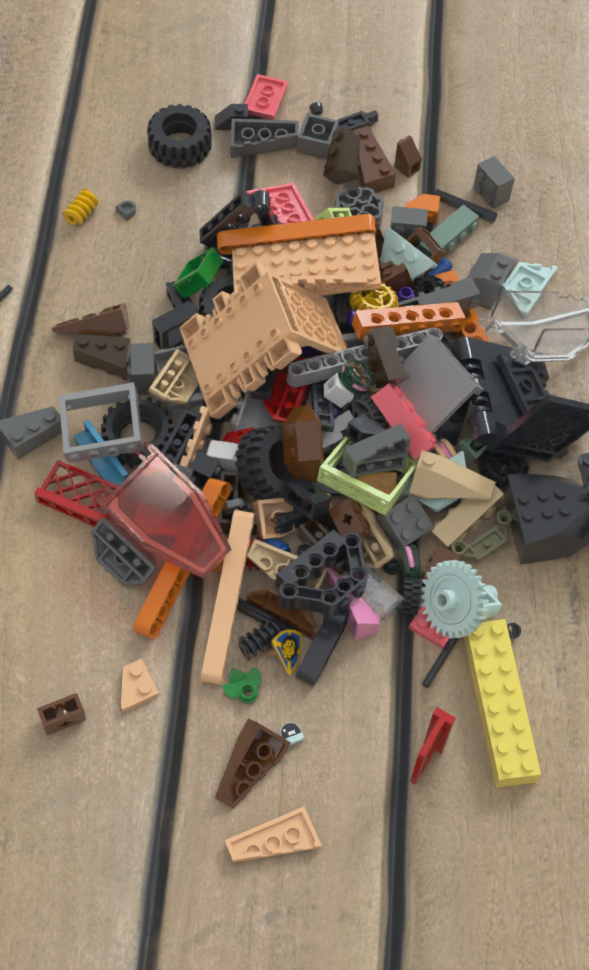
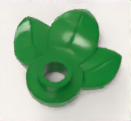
M254 667L246 675L244 672L232 668L229 676L230 683L222 686L224 693L230 698H239L243 703L254 702L258 697L257 688L261 684L259 670ZM250 692L251 696L247 697L244 695V693Z

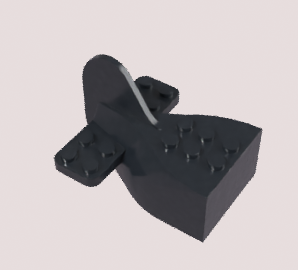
M589 453L581 454L578 459V468L583 485L555 475H507L504 490L506 511L512 515L510 526L520 565L564 558L577 553L589 544Z

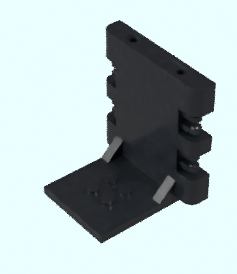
M460 337L450 345L451 353L484 389L479 395L473 393L467 399L477 406L473 409L474 414L467 419L472 442L486 444L490 452L549 462L553 458L561 459L568 454V447L589 431V403L557 397L549 394L546 389L544 390L547 396L524 415L522 414L496 357L499 354H504L505 359L509 361L516 359L523 364L532 366L543 388H546L549 374L545 360H530L522 352L532 356H543L542 354L471 337Z

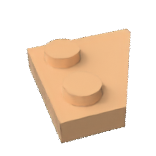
M142 659L123 667L122 712L159 696V692Z

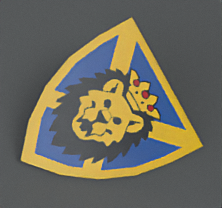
M288 629L279 632L271 640L274 649L266 650L265 655L267 658L278 657L287 676H290L297 666L301 655L302 633Z

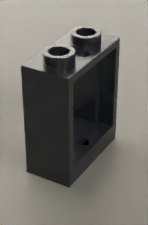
M187 301L153 319V340L160 350L170 349L183 344L184 340L179 327L196 313L200 315L199 309L193 306L190 301Z

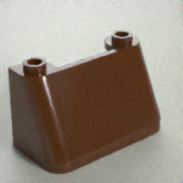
M374 217L376 227L375 242L381 284L385 283V286L391 287V291L396 293L402 287H410L412 290H415L404 263L395 265L392 261H389L383 265L379 259L382 254L384 237L379 228L380 225Z

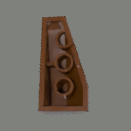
M126 303L105 308L98 315L96 313H89L83 316L81 320L74 318L55 324L52 327V331L123 335L130 327Z

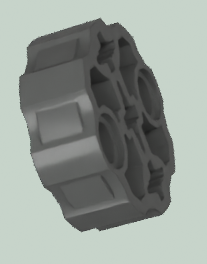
M350 186L345 191L337 194L334 208H349L352 216L371 214L381 225L384 202L381 196H378L371 188Z

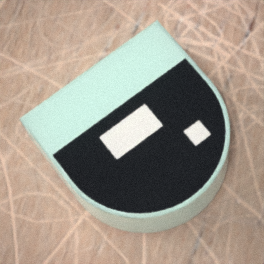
M290 722L282 726L280 736L291 742L289 746L304 741L302 731L297 724Z

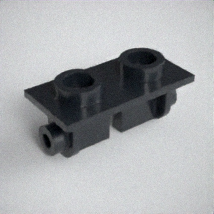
M295 508L287 513H279L276 517L270 519L271 522L276 524V527H274L275 533L280 535L292 531V523H294L297 529L309 520L307 516Z

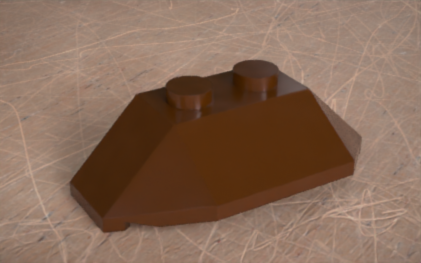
M304 405L293 408L282 424L284 464L296 481L304 478L313 483L317 481L319 468L324 461L321 420L312 410L311 405Z
M269 587L249 592L246 595L247 602L293 626L308 639L314 640L318 629L313 612L281 608L278 605L279 588Z

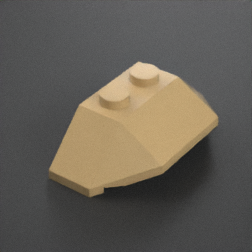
M176 349L149 388V394L165 403L185 405L199 384L189 355Z
M360 503L363 509L361 511L362 515L368 520L370 524L369 530L372 534L362 540L361 544L364 567L379 569L393 559L392 544L373 512L366 505Z

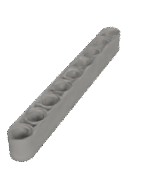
M429 328L397 336L396 339L399 347L396 349L399 357L403 356L404 360H406L430 334L441 341L443 337L442 332L437 328ZM361 345L293 362L288 367L286 381L291 387H300L328 380L336 373L342 372V367L345 363H353L355 365L359 363L364 370L371 369L372 365L368 362V347Z

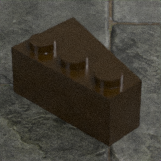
M75 334L73 345L75 362L94 369L99 368L106 371L107 374H115L127 381L129 367L127 351H131L130 338Z
M221 471L220 480L231 485V492L227 501L241 498L246 505V508L242 511L253 513L246 489L243 488L241 485L242 481L237 476L238 472ZM224 505L218 517V533L229 534L233 514L226 515ZM255 519L253 522L251 535H257V523Z

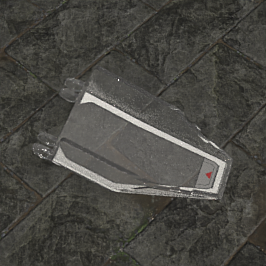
M502 291L491 315L479 319L478 325L482 328L484 327L485 332L488 334L498 331L515 347L510 351V355L517 358L516 360L523 364L530 362L570 361L589 347V298L582 297L581 300H578L569 294L567 297L559 296V292Z

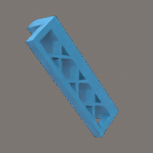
M89 420L83 422L85 430L73 436L78 446L104 442ZM115 456L101 457L96 460L89 459V462L102 479L123 488L127 487L129 482L128 473ZM111 490V492L113 493V495L118 492V491H115V490Z

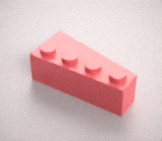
M389 383L371 397L391 427L402 424L411 437L408 451L414 460H419L422 450L431 452L437 447L435 443L437 441L430 431H427L424 421L416 414L413 405L407 400L398 385Z

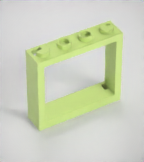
M345 436L320 466L317 481L386 515L413 480L418 460H414V458L407 455L405 468L398 469L405 476L392 493L387 495L335 469L336 465L343 458L344 449L355 444Z

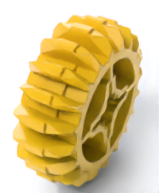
M384 283L381 284L380 289L351 292L349 306L352 307V310L398 307V297L395 295L396 292L391 291V287L385 286Z

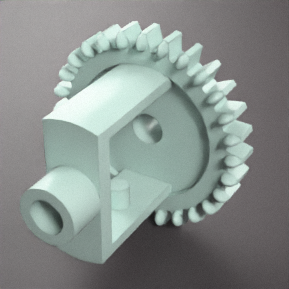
M449 560L437 563V567H431L432 572L426 573L428 579H423L422 581L426 585V587L420 588L425 593L420 595V598L425 601L420 606L426 607L422 614L429 615L426 622L432 621L430 627L437 628L436 633H442L443 637L461 638L470 635L471 632L477 630L478 626L482 625L480 621L493 619L502 607V604L497 599L498 592L493 585L481 583L482 576H475L477 570H470L472 566L469 564L465 565L463 561Z

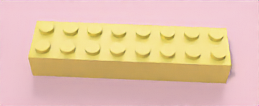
M506 619L481 622L482 625L478 626L475 632H471L470 635L463 638L495 788L537 783L541 772Z

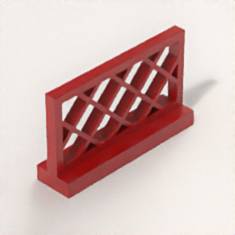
M57 460L40 488L36 489L34 495L37 503L95 527L102 517L110 520L114 513L110 508L106 515L98 512L97 507L107 505L114 499H108L106 492L111 490L118 491L120 503L126 488ZM61 467L66 469L68 474L57 477L56 472ZM79 475L84 477V482L74 485L73 477ZM70 478L72 485L61 489L59 482ZM57 482L58 490L52 492L46 490L48 485ZM99 483L102 489L91 492L89 485ZM87 486L89 493L78 496L76 489ZM74 490L76 497L70 499L64 497V492ZM104 493L106 500L95 503L93 496ZM91 497L92 505H81L80 500Z
M436 707L432 714L424 745L418 753L410 782L413 784L417 783L435 751L443 753L456 717Z

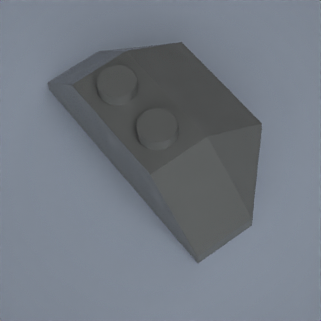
M504 252L480 254L467 277H472L484 302L479 304L480 306L489 310L493 308L502 291L503 284L511 275L519 258Z
M102 517L91 531L96 560L122 585L146 583L158 568L154 556L126 529L106 517Z

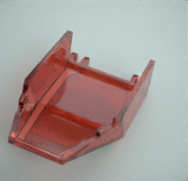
M145 441L143 445L151 454L145 458L140 451L136 450L134 453L143 461L114 492L103 483L101 486L110 494L106 500L96 491L93 493L95 496L93 499L148 553L204 579L232 548L205 494L151 442L147 443Z

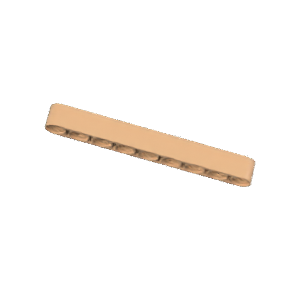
M234 510L227 543L228 551L225 553L201 672V682L222 684L255 513Z

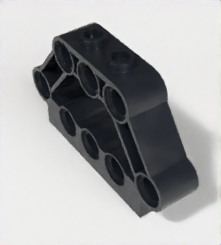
M243 190L199 229L200 243L204 245V252L213 247L219 253L217 234L221 231L239 229L240 225L250 221L254 213L257 214L260 223L252 225L251 228L277 225L278 217L271 208L269 193L265 190H258L253 194H249ZM221 254L223 256H232V254Z
M332 530L276 574L275 586L279 588L278 605L285 610L299 609L312 611L327 617L334 616L341 610H346L355 598L359 599L364 594L367 586L369 573L364 567L361 553V537L356 533H347L342 537L335 530ZM340 556L344 557L347 578L338 579L333 589L323 590L308 587L311 579L320 578L325 568L335 566L337 559Z

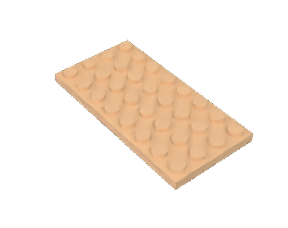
M374 232L361 233V235H344L343 237H327L325 239H310L308 241L287 242V244L285 242L269 244V246L259 245L252 246V248L232 249L234 292L238 296V288L241 286L239 276L255 262L263 264L270 273L291 282V276L366 275L368 290L381 288Z

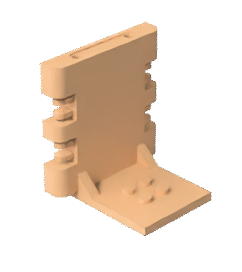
M255 262L239 276L241 286L238 288L239 296L235 292L230 295L221 291L212 299L215 308L212 310L214 317L210 314L204 317L196 313L179 327L211 417L216 419L222 418L238 405V398L242 394L240 388L244 392L257 390L266 382L265 377L268 375L267 367L271 371L276 368L283 369L302 353L300 347L311 346L328 354L347 349L327 298L270 273L263 264Z

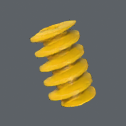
M82 189L63 211L62 215L69 224L76 225L77 223L81 225L83 220L87 219V215L91 214V210L93 211L95 206L99 205V201L90 190Z

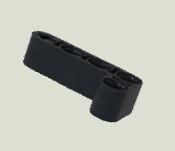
M341 610L331 617H323V623L301 662L295 678L311 686L316 685L346 628L349 617L348 610Z

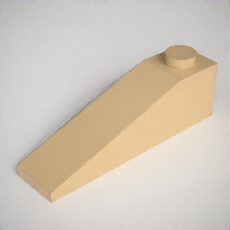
M422 450L409 494L427 500H435V498H446L447 500H453V498L490 500L496 482L443 456Z
M256 539L247 554V558L274 581H276V574L298 557ZM325 568L320 578L311 579L308 587L322 589L327 579L328 569Z

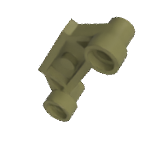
M506 510L500 511L496 517L495 527L469 544L462 540L454 541L451 551L461 555L460 560H475L477 563L508 543L506 534L508 526L512 521L511 513Z

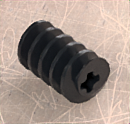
M268 620L266 625L261 624L259 629L254 628L252 633L247 632L245 637L240 636L238 646L246 660L250 661L249 654L257 657V649L261 653H264V645L271 649V640L281 631L273 621Z

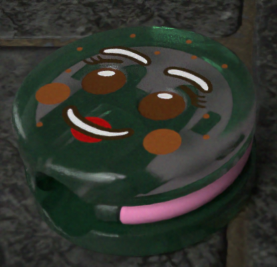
M348 359L338 369V377L341 383L355 395H363L374 384L370 370L357 359Z
M416 546L399 547L398 558L403 580L404 577L421 580V565Z

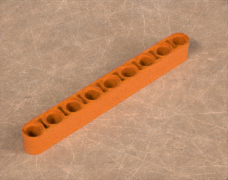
M371 214L221 231L217 234L218 252L227 255L232 254V249L234 250V248H252V246H269V244L285 242L287 244V242L308 241L310 239H325L336 236L343 237L344 235L353 234L361 235V233L374 232V235H376L375 219Z
M210 478L206 482L199 499L213 524H215L230 495L231 485L228 482ZM195 506L172 548L174 552L192 562L197 560L210 534L209 528ZM168 556L134 622L133 629L135 633L152 639L158 636L192 568Z

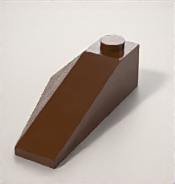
M248 718L237 738L215 798L234 808L251 791V787L259 779L262 780L266 773L282 760L291 742Z

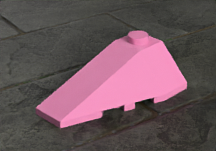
M331 567L327 568L326 580L330 588L333 589L336 581L341 577ZM361 597L359 599L355 598L346 610L349 611L347 624L355 641L378 633L380 619L377 613H373L371 607Z

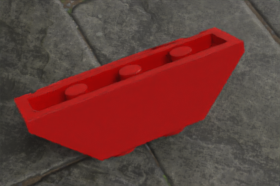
M298 356L286 366V372L278 373L270 401H262V404L274 421L284 423L293 408L304 406L311 384L291 387L286 379L288 367L291 363L308 358Z

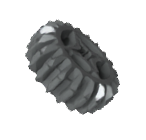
M355 392L352 401L345 404L343 409L338 410L342 414L349 410L353 418L365 413L379 425L385 426L387 424L383 420L385 418L372 400V394L369 392Z

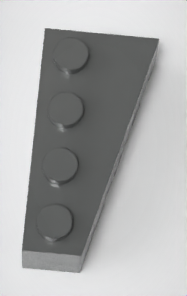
M232 119L231 158L297 147L299 121Z

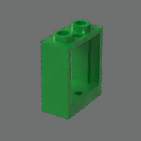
M211 247L187 262L175 281L174 288L184 299L203 289L211 283L223 259Z

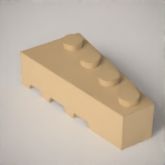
M494 486L490 500H466L462 498L459 506L451 508L446 514L447 517L445 519L439 520L434 524V528H432L433 538L444 548L451 551L454 541H464L468 537L469 531L475 532L480 528L483 519H491L497 508L502 510L505 507L504 493L496 486Z

